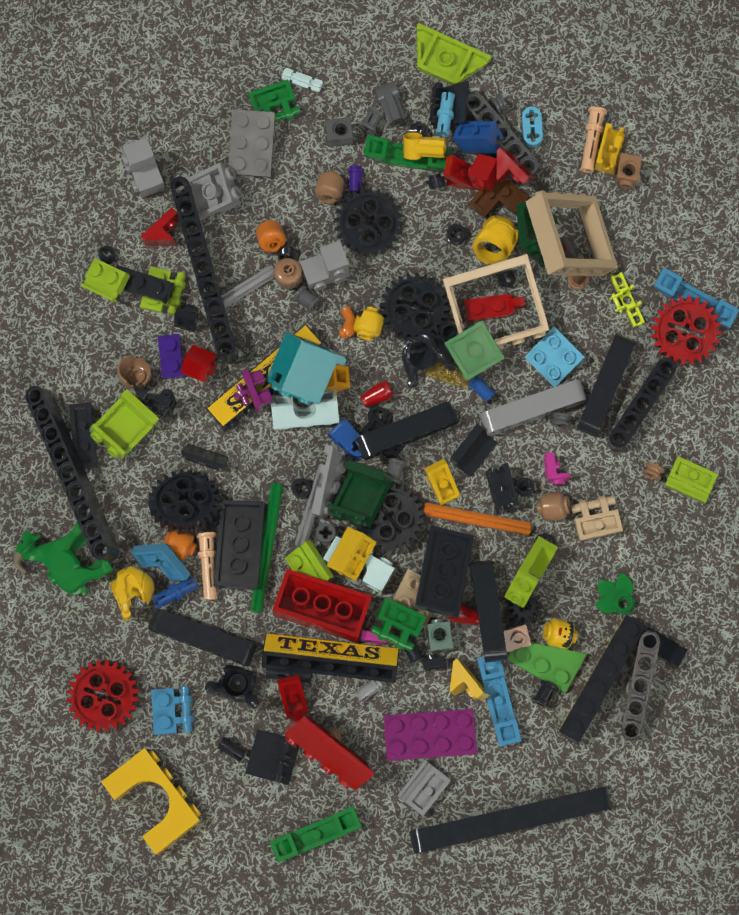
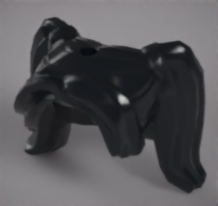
M419 334L416 337L408 338L404 342L402 361L408 376L407 385L410 389L418 385V370L434 366L438 361H441L449 371H457L458 366L454 363L453 357L445 345L447 340L440 334L432 337L426 334Z
M226 665L219 681H208L205 686V690L209 695H222L225 699L233 702H244L248 709H255L259 704L258 698L253 694L257 675L254 671L243 670L234 665Z

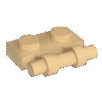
M604 495L596 500L587 502L582 500L578 504L570 505L572 514L578 512L582 514L581 518L574 519L579 542L623 532L618 509L609 511L608 508L609 505L616 504L614 496L605 497ZM591 509H601V513L599 514H589V510Z

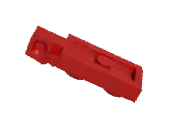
M502 294L464 300L467 323L510 317V315L515 314V309L525 308L524 296L513 298L512 294Z

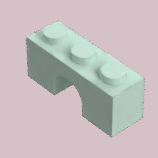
M336 389L325 390L319 405L313 403L308 407L297 406L293 401V396L289 398L284 395H271L273 400L271 402L274 429L308 428L314 425L328 426L339 423Z
M338 536L335 537L323 558L326 564H328L341 540ZM371 552L364 565L367 571L362 584L382 594L395 568L392 567V562L383 557L379 560L372 556L373 552Z

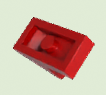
M500 147L497 150V181L503 182L513 173L511 176L517 183L531 184L535 177L507 148Z
M454 155L447 156L443 176L447 178L446 186L478 190L472 186L468 177V169L471 164Z
M172 207L140 236L145 246H176L174 239L167 233L168 230L172 231L179 223L178 213Z
M299 674L277 680L287 719L295 716L300 709L305 713H309Z

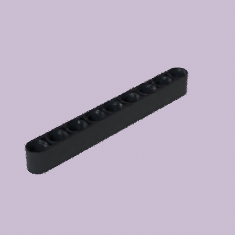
M179 176L174 178L170 184L176 210L217 355L223 362H231L237 355L233 335L189 181L185 177ZM179 186H185L186 190L183 192H177L176 188ZM186 205L192 207V209L189 212L181 211L182 208ZM191 225L198 227L195 232L191 233L187 231V228ZM197 245L203 246L201 252L196 253L192 250ZM202 265L209 267L205 273L199 272L198 269ZM208 285L215 287L211 293H205L204 288ZM217 305L220 307V311L217 313L209 312L212 306ZM218 326L226 327V331L222 334L216 333L215 329ZM225 346H230L232 351L229 354H222L221 349Z
M32 386L25 395L27 404L91 555L97 560L112 562L117 559L119 548L54 396L49 390ZM81 489V495L78 496L79 490ZM88 508H90V513L87 516V510ZM98 527V533L95 536V530ZM106 547L107 551L105 555H103V550Z
M606 786L416 829L409 831L413 852L418 854L609 810L611 805Z

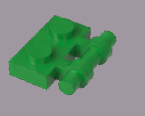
M288 79L248 93L254 111L271 112L270 110L282 106L283 111L275 113V123L284 119L287 121L291 120L293 116L301 114L298 106L289 107V103L296 100Z
M386 597L376 617L377 620L383 622L381 628L373 625L370 633L376 635L377 639L383 642L386 640L395 644V647L400 650L405 649L411 652L414 643L407 641L409 635L415 638L419 636L426 616ZM391 626L401 631L400 636L389 632Z

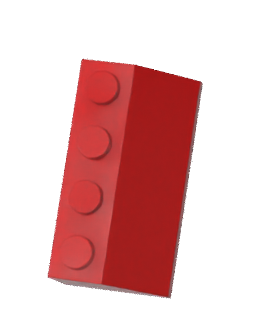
M286 569L272 612L274 617L358 643L372 596Z
M301 709L283 730L285 735H287L285 737L286 741L294 747L297 744L304 749L302 753L311 761L317 759L322 763L320 767L329 775L332 773L339 777L337 781L347 789L352 787L354 790H357L375 774L369 763Z

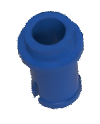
M476 375L468 385L470 390L473 389L487 403L496 392L482 380L483 377L479 378Z

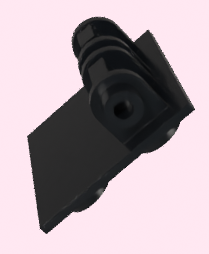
M470 81L443 87L442 83H435V86L432 87V97L434 98L431 99L433 104L430 105L429 117L433 129H437L439 118L437 117V111L440 110L443 92H447L446 96H448V92L455 94L452 110L454 118L451 119L450 126L466 121Z
M133 385L136 392L135 395L145 406L149 407L151 404L157 409L156 412L164 418L168 416L173 419L175 418L173 410L177 405V401L170 389H164L158 398H155L138 386Z
M257 730L245 774L289 786L300 746L298 744L296 747L292 746L283 736Z

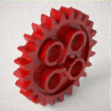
M680 295L679 302L677 303L671 298L670 306L663 303L665 310H657L660 318H653L657 325L651 326V329L657 333L651 335V338L658 339L654 343V347L661 346L662 348L658 353L663 354L666 352L665 358L673 357L675 364L678 360H681L682 366H685L686 360H689L693 366L694 359L702 363L701 356L704 355L710 358L708 351H716L713 343L720 344L716 336L722 335V332L716 330V328L722 326V324L715 322L719 315L711 314L714 311V307L707 309V301L699 304V297L693 302L691 296L688 295L687 300L683 301ZM683 311L686 314V319L683 322H676L674 320L676 312ZM700 318L705 319L707 322L706 327L702 330H698L694 326L695 321ZM668 323L682 328H686L689 325L691 331L705 335V338H700L690 333L683 336L681 330L669 327ZM673 331L678 334V340L675 343H669L666 340L669 332ZM690 339L698 340L699 347L696 350H689L687 348V342Z
M99 659L96 662V666L88 662L89 669L85 670L83 667H80L82 674H73L77 679L76 682L69 681V684L73 686V690H67L66 693L72 695V698L67 699L66 702L73 704V706L68 710L69 712L76 711L77 713L73 716V719L82 718L79 725L84 726L88 723L87 730L89 731L94 726H96L97 733H100L102 727H104L107 733L110 731V726L118 730L117 723L120 722L125 726L124 718H133L129 713L130 710L137 711V708L133 706V703L140 702L138 698L134 697L135 694L140 692L139 689H133L137 681H130L133 674L131 672L124 674L127 668L123 666L118 669V662H115L112 666H110L108 659H106L104 665H102ZM95 676H101L103 679L99 687L92 686L91 682ZM116 684H122V694L118 696L113 695V687ZM85 688H90L99 693L106 691L105 694L120 700L122 703L118 705L107 699H103L100 702V698L97 695L86 692ZM86 697L94 699V704L90 708L83 707V700ZM107 705H113L115 709L114 714L106 717L103 713L104 708Z

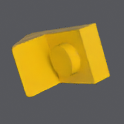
M444 458L424 468L427 474L426 480L441 506L460 496Z
M456 658L453 661L450 693L456 696L465 689L473 699L477 698L484 701L490 695L464 662Z

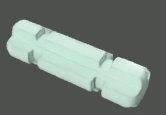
M289 68L284 69L282 80L288 79L289 82L291 80L295 85L307 89L310 87L315 92L321 91L322 80L316 78L313 80L311 76L297 71L293 73L294 70Z

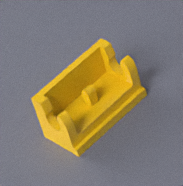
M606 123L594 170L615 175L625 138L624 129L621 127L619 130L612 129V124Z
M347 527L327 567L356 581L377 542L364 533Z

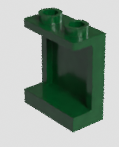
M524 201L516 205L520 249L542 267H545L529 211ZM552 212L555 224H557V216Z
M348 460L344 467L348 471L346 480L334 504L328 503L326 508L331 512V516L339 521L346 519L356 527L361 528L363 525L370 528L393 481L386 472Z

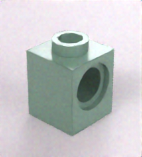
M444 619L431 620V624H427L430 653L453 651L450 621L444 622ZM436 630H442L445 632L446 638L442 641H437L433 633Z

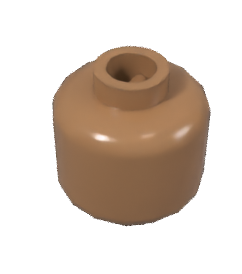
M335 171L320 174L315 188L316 196L325 204H333L339 201L343 195L344 179Z
M292 258L282 259L274 268L275 280L280 287L293 289L301 283L303 272L301 265Z
M560 491L545 493L541 496L540 502H537L538 515H543L547 522L563 520L571 510L568 496H565Z

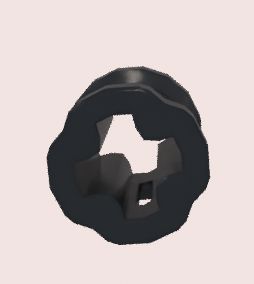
M541 680V686L536 696H533L531 700L549 709V703L559 688L548 681Z

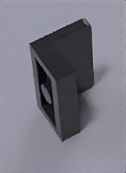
M479 424L475 425L450 458V462L469 477L476 472L496 446V441L483 433L484 428Z

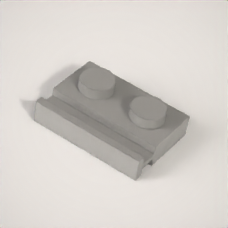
M425 760L397 796L421 816H424L451 780Z

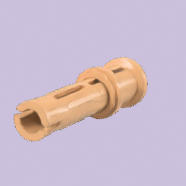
M596 106L589 107L588 124L585 125L587 137L580 170L587 173L594 172L599 137L604 132L603 121L604 116L607 115L606 109Z
M215 532L196 534V538L199 539V552L197 555L201 559L203 600L205 601L218 599L217 589L213 586L215 573L214 558H216Z

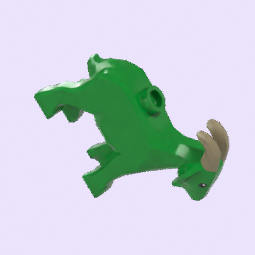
M78 522L62 538L36 546L35 543L41 538V535L34 536L29 531H25L17 544L13 559L15 567L22 573H26L22 566V560L43 563L50 572L47 574V577L53 585L58 584L63 591L70 595L82 594L85 596L87 594V586L85 585L87 582L101 579L114 572L109 562L97 559L92 566L82 567L74 553L87 543Z

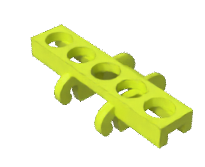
M622 272L611 276L610 279L617 294H611L612 296L609 299L613 300L617 307L615 312L622 313V310L625 309L633 328L644 324L645 321L638 308L642 305V302L639 301L635 304L630 293L635 288L634 285L628 287ZM615 278H621L622 284L618 285ZM624 297H630L631 303L625 304L623 302ZM618 298H620L623 306L620 305ZM635 308L636 312L631 314L630 310ZM634 316L639 317V323H635L633 319Z

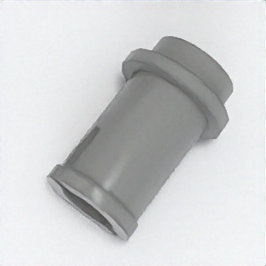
M370 680L354 692L359 700L364 703V701L378 691L381 693V689L384 686L380 681Z

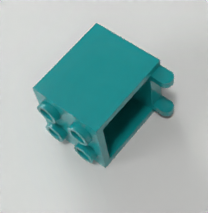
M286 331L266 381L271 383V388L279 391L281 395L289 398L293 396L298 401L310 405L311 402L319 405L336 364L344 365L346 358L336 354L332 349Z

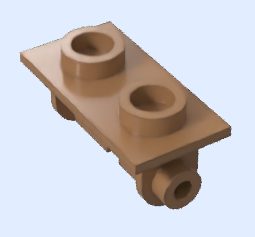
M526 624L503 630L507 652L531 646Z

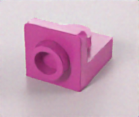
M554 452L545 453L543 460L546 483H552V486L564 485L565 481L570 479V473L557 474L560 471L559 459H555Z
M391 627L389 631L394 634V627ZM367 628V631L362 630L361 642L388 646V641L385 640L383 642L377 639L376 635L370 633L371 628Z

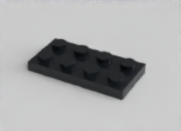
M221 500L213 584L215 588L259 590L266 509L265 501Z
M431 525L414 605L415 609L453 618L459 617L474 535Z

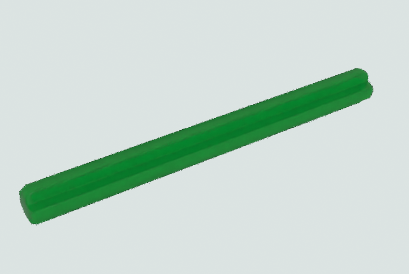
M272 483L270 487L264 523L259 590H253L250 608L251 612L262 613L283 490L282 484Z

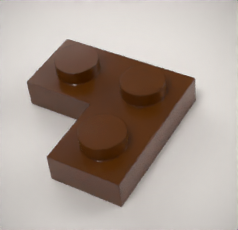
M507 180L503 182L497 181L492 191L479 190L469 202L468 207L485 219L498 203L516 215V205L528 200L529 196Z

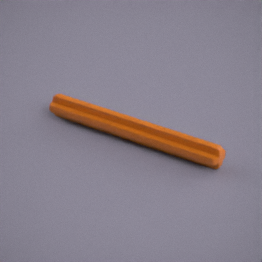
M425 503L423 511L429 517L527 536L531 532L532 525L529 522L431 503Z

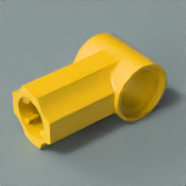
M415 132L403 135L404 158L417 160L422 157H445V138L422 137V134Z

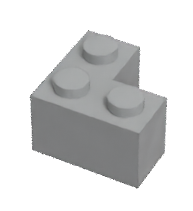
M147 137L122 146L124 154H121L127 174L132 173L134 180L131 181L134 192H139L141 198L165 190L164 182Z
M340 241L320 247L319 255L300 261L309 291L313 289L314 291H320L332 282H335V284L342 283L347 280L346 277L350 276L349 262Z

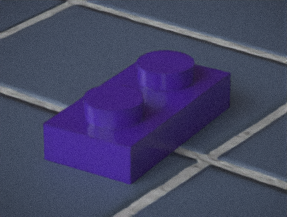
M180 334L158 336L162 379L184 378V374L181 373L183 359Z

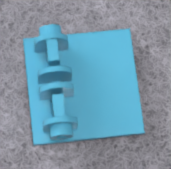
M555 326L525 356L553 387H556L575 367L579 366L585 357Z

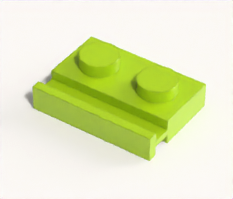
M94 258L85 275L86 280L80 286L117 303L118 300L116 298L118 294L121 295L130 275Z
M677 456L664 486L705 504L718 474Z
M311 540L305 541L303 545L285 557L286 562L293 571L324 581H329L334 577Z

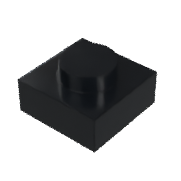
M438 654L425 656L426 660L422 661L423 672L446 667L444 656L439 657Z

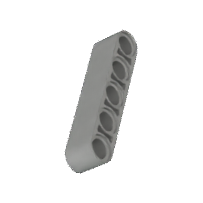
M578 379L487 410L479 416L487 436H491L552 415V413L583 404L587 401V397Z

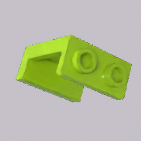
M126 389L117 402L95 424H92L89 432H91L90 436L98 444L103 443L107 447V452L116 459L118 457L122 461L158 423L159 418Z
M538 536L504 597L514 604L525 607L539 581L538 578L541 579L558 547Z

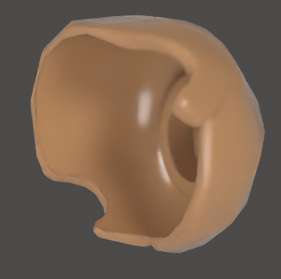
M128 355L121 359L117 366L118 377L125 387L134 389L133 385H136L139 388H144L149 384L152 377L151 367L143 358H134L132 355Z

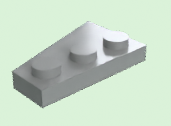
M325 445L324 453H328L326 464H321L320 468L322 484H319L316 488L311 512L315 517L324 521L331 514L326 506L328 503L333 504L334 496L340 488L339 481L341 475L345 472L346 469L344 467L347 463L346 458L333 446Z

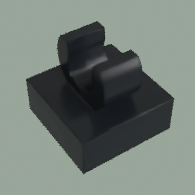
M186 304L185 309L177 308L174 314V327L195 333L198 314L193 312L195 309L194 305Z

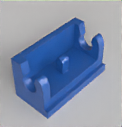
M465 121L459 123L452 139L463 153H497L500 147L496 142V137L499 140H503V135L497 127L496 121Z

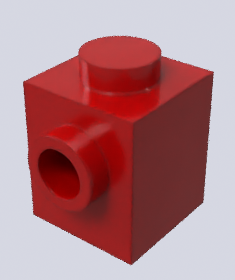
M478 153L474 163L468 169V177L474 188L478 190H493L497 182V158Z
M192 345L184 357L181 373L205 383L209 375L213 376L216 371L217 364H215L217 354Z

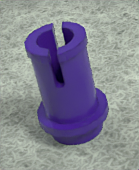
M352 165L347 170L349 174V193L353 190L359 193L360 188H362V174H364V170H362L360 165Z

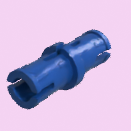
M189 577L187 580L176 585L171 584L168 589L152 596L153 603L158 602L156 607L160 609L172 601L177 602L181 600L182 596L197 590L196 581L192 583L194 578Z

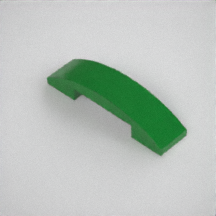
M367 135L364 157L398 167L426 171H444L446 157L451 156L452 149L446 148L444 158L422 157L417 160H409L404 158L403 144L388 142V138Z
M354 806L292 833L269 841L277 862L280 863L360 829L362 825Z

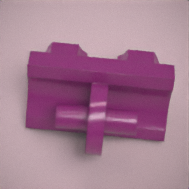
M248 369L242 371L247 389H244L242 383L236 385L238 392L233 395L234 400H242L243 405L247 406L250 404L248 400L250 396L256 412L263 411L262 407L273 400L268 389L256 392L255 386L265 383L262 371L258 370L250 373Z

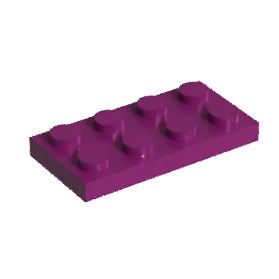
M473 709L383 715L387 761L477 755Z

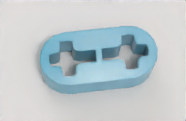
M532 106L527 107L522 114L523 142L529 148L538 147L543 137L541 112L538 108ZM529 113H533V116L536 117L534 125H530V118H526L529 116ZM531 130H534L535 137H538L535 142H531V138H527L530 137Z

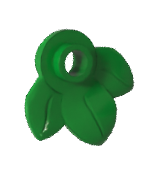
M624 573L618 576L615 583L607 580L598 581L597 589L601 599L596 602L595 606L599 611L605 614L617 612L621 615H627L633 611L635 600L631 595L634 587L631 580ZM621 600H625L628 605L626 608H622L620 606L619 602Z

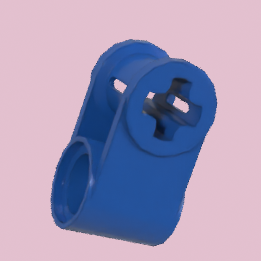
M342 419L328 433V436L352 459L361 460L363 459L361 452L358 450L354 452L353 447L354 445L357 446L355 439L360 435L347 420Z

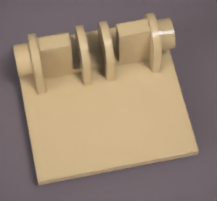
M407 569L393 601L425 615L426 618L422 627L426 628L433 613L414 608L420 575Z

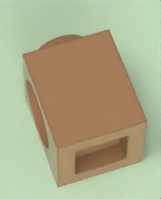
M620 154L615 184L624 189H631L637 186L642 156ZM629 169L633 172V175L627 176L623 173V170Z

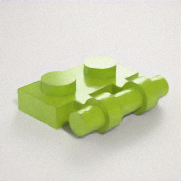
M150 266L148 275L172 282L174 289L172 297L168 299L166 304L142 297L140 309L162 314L163 306H168L167 314L174 316L177 308L181 306L182 301H180L182 290H185L186 282L184 281L186 274L178 272L176 280H172V272L170 270Z

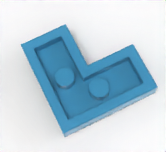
M166 543L134 546L130 552L143 568L158 566L170 581L187 580L190 575L184 563L177 558L171 547Z

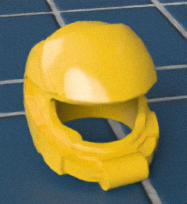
M493 215L483 223V228L478 232L472 245L474 254L477 256L476 259L486 265L507 260L519 236L518 229L510 219ZM483 242L492 243L502 251L497 253L490 252L482 244Z
M132 566L118 571L117 579L109 583L110 589L120 608L122 619L126 622L131 619V599L135 596L139 597L143 603L145 602L148 605L155 591L152 578L144 570Z

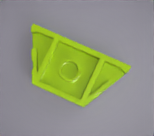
M420 23L417 24V70L447 84L454 85L465 81L491 61V55Z

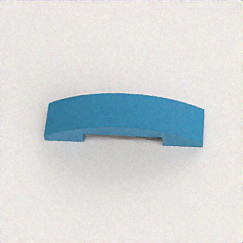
M664 267L653 286L668 299L673 298L676 303L679 302L680 295L683 301L687 300L688 295L691 296L693 302L699 297V304L707 301V309L714 307V311L711 314L719 315L715 322L721 323L722 327L727 329L731 327L739 312L738 308L722 299L718 301L682 281L683 277Z
M484 657L477 658L483 688L490 695L486 700L499 747L521 742L501 661L485 663Z

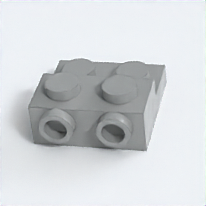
M218 163L187 178L200 220L217 212L224 213L241 205L239 198L242 197V193L235 186L233 180L236 177V173L228 164Z

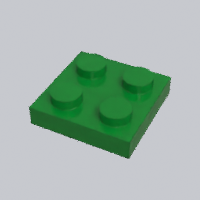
M483 321L445 342L447 349L466 381L504 359L503 354Z

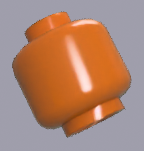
M274 220L265 221L256 230V237L263 251L273 253L285 245V233L279 222Z
M176 529L172 532H167L163 543L171 547L173 553L181 561L185 560L188 555L193 556L197 544L193 543V534L189 533L187 535L183 530H181L179 535Z

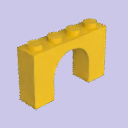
M144 748L101 781V783L115 801H118L137 785L145 782L157 783L165 789L169 797L168 813L159 824L142 836L153 852L159 855L200 823L199 816L201 813L194 804L189 806L186 802L187 794L180 786L176 788L171 780L174 777L168 769L164 768L162 770L157 764L160 759L153 750L148 752Z

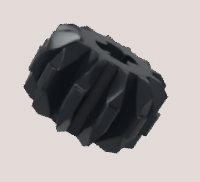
M538 595L534 598L530 596L527 601V608H530V611L526 610L524 613L520 611L521 607L507 599L506 602L512 606L505 607V611H513L508 616V619L511 620L516 617L515 625L517 626L520 620H523V625L526 624L528 626V619L532 624H535L536 619L534 616L541 617L542 615L537 609H542L543 604H536L540 596Z

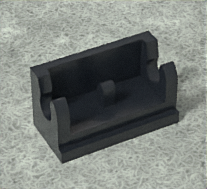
M508 463L502 464L498 468H489L488 472L485 473L496 514L517 510L519 508V501Z

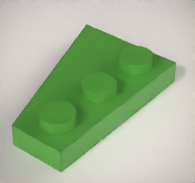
M531 643V646L511 651L507 661L540 680L550 682L557 686L559 691L566 693L587 654Z

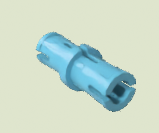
M447 92L442 93L440 110L437 111V117L439 118L436 135L440 137L443 136V133L444 137L449 136L451 119L454 118L452 110L455 94L448 92V96H446Z

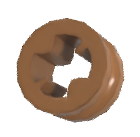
M647 462V469H644L642 473L653 480L660 481V474H663L665 470L659 465Z

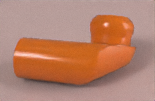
M350 306L341 310L345 323L343 328L339 329V335L344 339L352 337L355 333L354 323L356 317Z

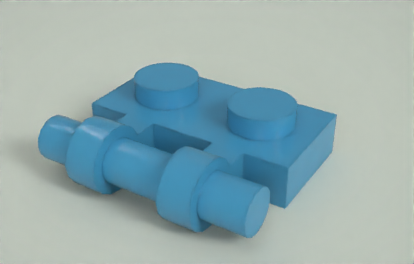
M181 687V696L175 697L174 688L151 690L154 735L177 734V724H183V733L192 732L194 716H191V703H193L192 695H190V688ZM175 704H182L181 717H176Z

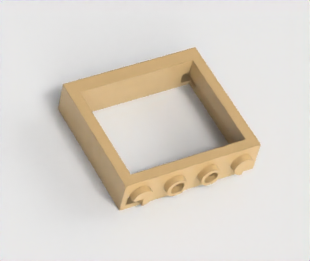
M539 191L535 193L534 197L525 201L548 275L604 276L618 268L596 196H586L585 193L573 195V193L560 194L559 192L546 193L545 191ZM550 207L579 209L594 259L565 257Z
M527 254L443 279L459 334L465 331L452 286L524 265L541 326L494 339L498 348L502 349L504 348L503 344L512 341V345L525 342L524 337L533 335V339L546 336L545 331H548L549 327Z

